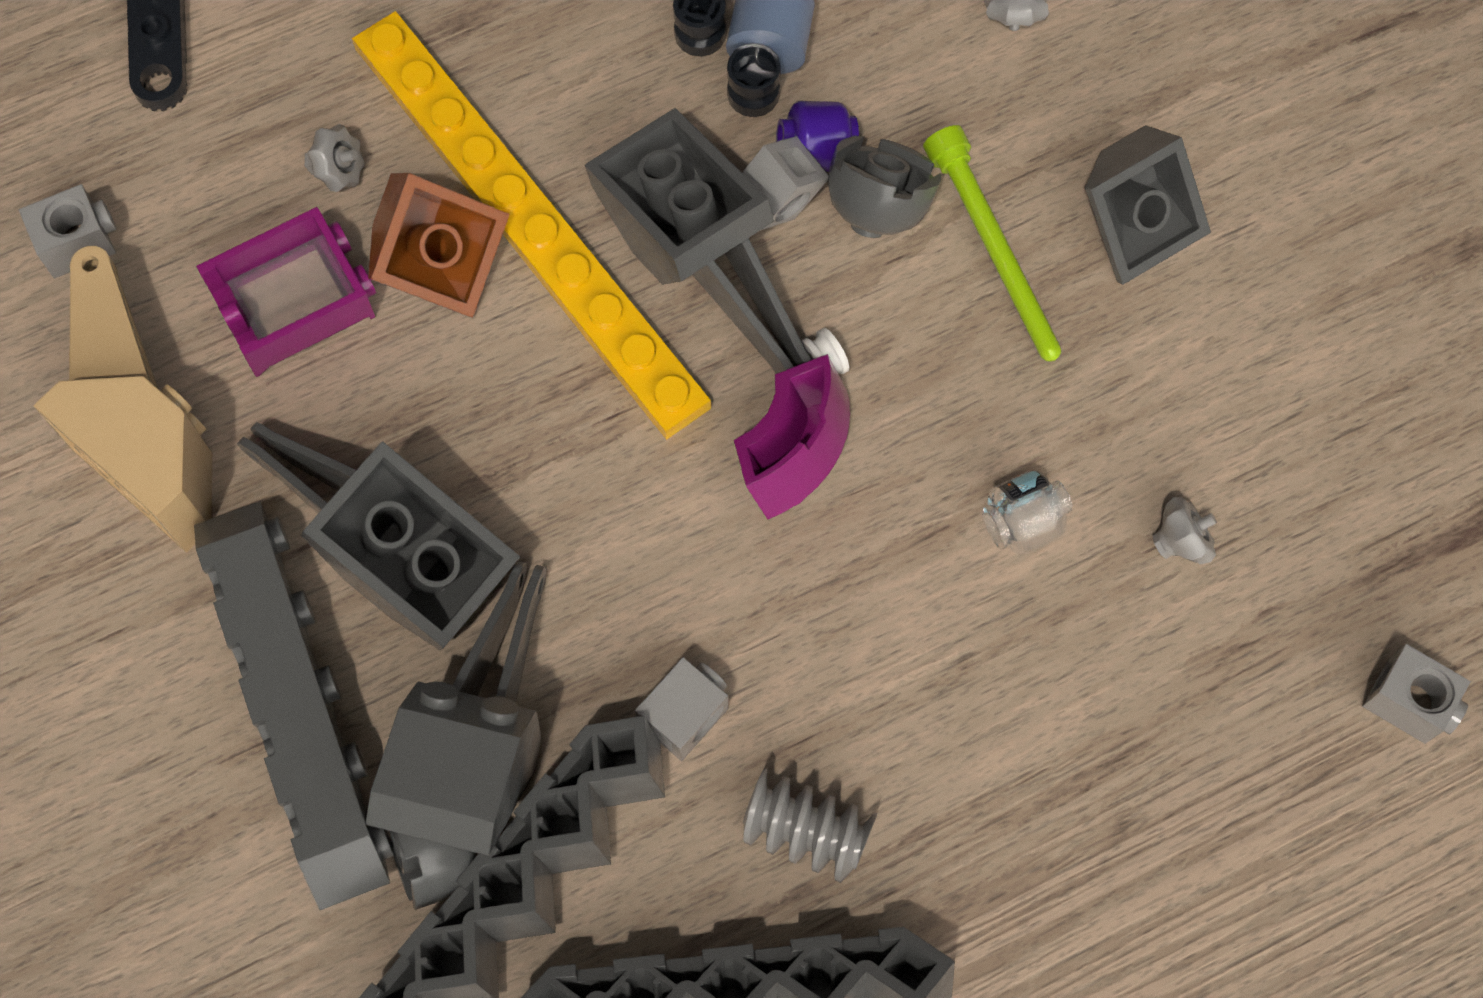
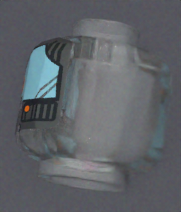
M1027 471L994 486L990 490L987 498L988 505L982 508V517L990 537L998 548L1004 549L1008 547L1013 553L1025 555L1064 536L1067 529L1066 514L1072 511V502L1067 490L1059 480L1051 483L1041 472Z

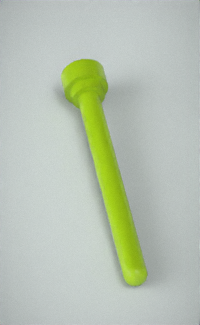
M952 125L935 132L923 144L928 158L934 163L933 167L940 168L943 174H949L1040 357L1048 362L1057 360L1061 354V347L968 165L971 159L968 153L971 145L962 127Z

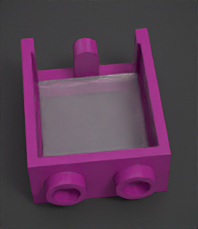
M318 207L300 214L196 266L256 377L260 376L270 366L367 317H370V319L375 318L368 299L377 294L371 280L368 279L362 264L354 268L350 266L344 254L352 251V248L341 226L337 221L327 225Z

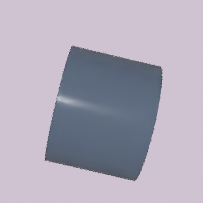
M735 0L726 43V50L729 56L742 45L750 43L764 44L771 48L779 57L781 74L799 69L805 61L815 8L814 0Z

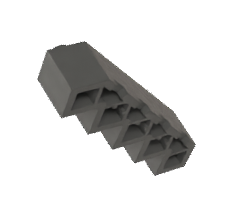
M258 501L195 524L196 552L202 570L205 574L208 573L213 584L217 599L213 604L227 647L230 650L232 649L242 675V678L238 679L252 724L258 728L268 755V757L264 758L278 804L284 808L295 837L290 839L299 867L319 910L390 884L386 859L395 856L393 845L387 830L366 825L367 811L363 804L359 779L368 776L366 766L356 742L345 745L337 727L333 701L341 699L340 690L331 667L327 665L319 668L311 650L307 626L316 623L304 590L294 593L285 574L282 552L289 550L290 544L280 518L268 519L262 502Z
M645 716L585 725L569 744L572 750L550 776L545 773L514 810L515 819L500 835L489 856L478 854L456 880L459 886L436 914L430 911L397 951L401 955L377 985L371 982L359 998H499L497 942L556 933L552 874L611 865L607 807L665 798L661 742Z
M905 927L878 929V936L844 940H842L841 934L790 939V946L753 950V944L702 949V956L665 960L664 954L614 959V966L581 970L576 969V964L549 967L521 998H952L955 961Z

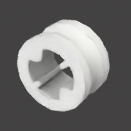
M827 328L818 330L816 332L817 338L814 341L808 338L801 340L812 360L828 354L839 374L849 371V363L844 350Z

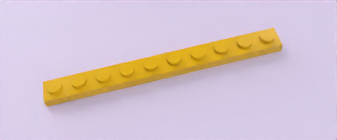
M394 11L354 36L352 41L355 50L472 197L479 202L510 214L503 236L666 440L709 411L711 409L710 398L399 14Z

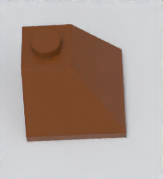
M391 173L372 225L368 279L473 318L510 214L411 173Z

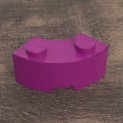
M828 354L775 374V395L767 414L752 430L734 439L745 485L767 519L780 515L800 504L828 476L846 442L850 424L849 397L847 389Z

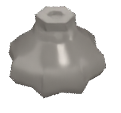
M984 0L988 19L1000 21L1004 25L1009 26V29L1013 31L1019 30L1020 25L1031 26L1037 21L1045 20L1049 14L1046 0Z
M337 124L330 129L320 128L315 132L313 145L305 153L304 166L314 177L323 181L330 191L338 192L344 187H356L359 184L360 171L366 163L360 152V140L351 136L344 125Z
M1173 497L1165 506L1161 529L1153 535L1154 545L1160 555L1166 559L1171 556H1181L1198 564L1209 563L1216 556V552L1214 549L1215 542L1208 528L1216 524L1217 521L1212 513L1202 518L1193 503L1187 502L1183 497Z

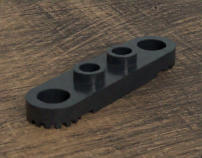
M127 0L129 84L131 90L144 108H151L152 111L161 109L162 112L167 111V108L170 106L173 109L176 107L175 103L178 101L182 102V96L186 95V86H188L186 81L185 0ZM163 72L164 75L169 74L172 77L170 84L161 91L152 92L145 89V82L150 81V76L152 78L155 77L154 73H157L159 76Z

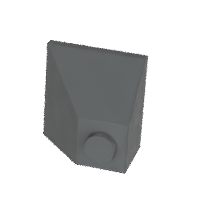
M1145 125L1101 150L1085 189L1118 283L1124 285L1211 233L1182 137Z

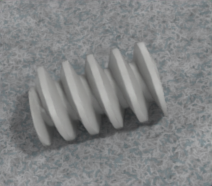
M764 768L754 788L743 819L744 843L752 845L765 832L766 851L773 855L787 841L789 842L790 862L796 864L808 851H811L812 871L819 873L830 860L835 861V881L841 883L853 869L856 870L878 813L872 814L861 826L858 824V805L852 803L840 817L836 816L834 795L829 794L818 807L812 806L813 787L806 785L795 798L790 797V778L784 776L773 789L767 787L768 769Z

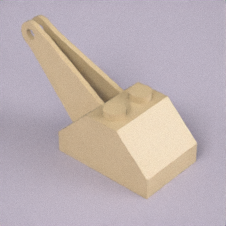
M97 246L83 247L73 255L70 262L69 380L59 381L33 406L71 450L187 553L195 545L194 525L211 519L212 452L201 437L207 429L190 412L192 407L176 390L168 384L159 390L115 264L104 249Z

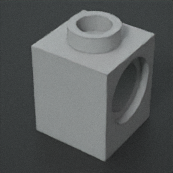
M797 136L764 145L742 172L769 199L774 222L762 230L795 220L829 178V175Z
M82 184L18 209L37 256L54 279L70 273L71 259L83 247H100L109 256L116 253L108 233L117 230L113 218L103 199L93 203ZM81 225L75 232L65 234L71 227Z
M1405 644L1388 659L1362 707L1426 744L1443 731L1450 735L1460 724L1468 709V704L1461 699L1471 681L1410 645ZM1411 686L1420 687L1427 692L1431 699V709L1423 708L1414 701L1411 695Z
M683 657L635 710L636 717L645 716L661 744L680 761H683L728 710V695L724 692L727 684L706 664L700 663L695 668Z

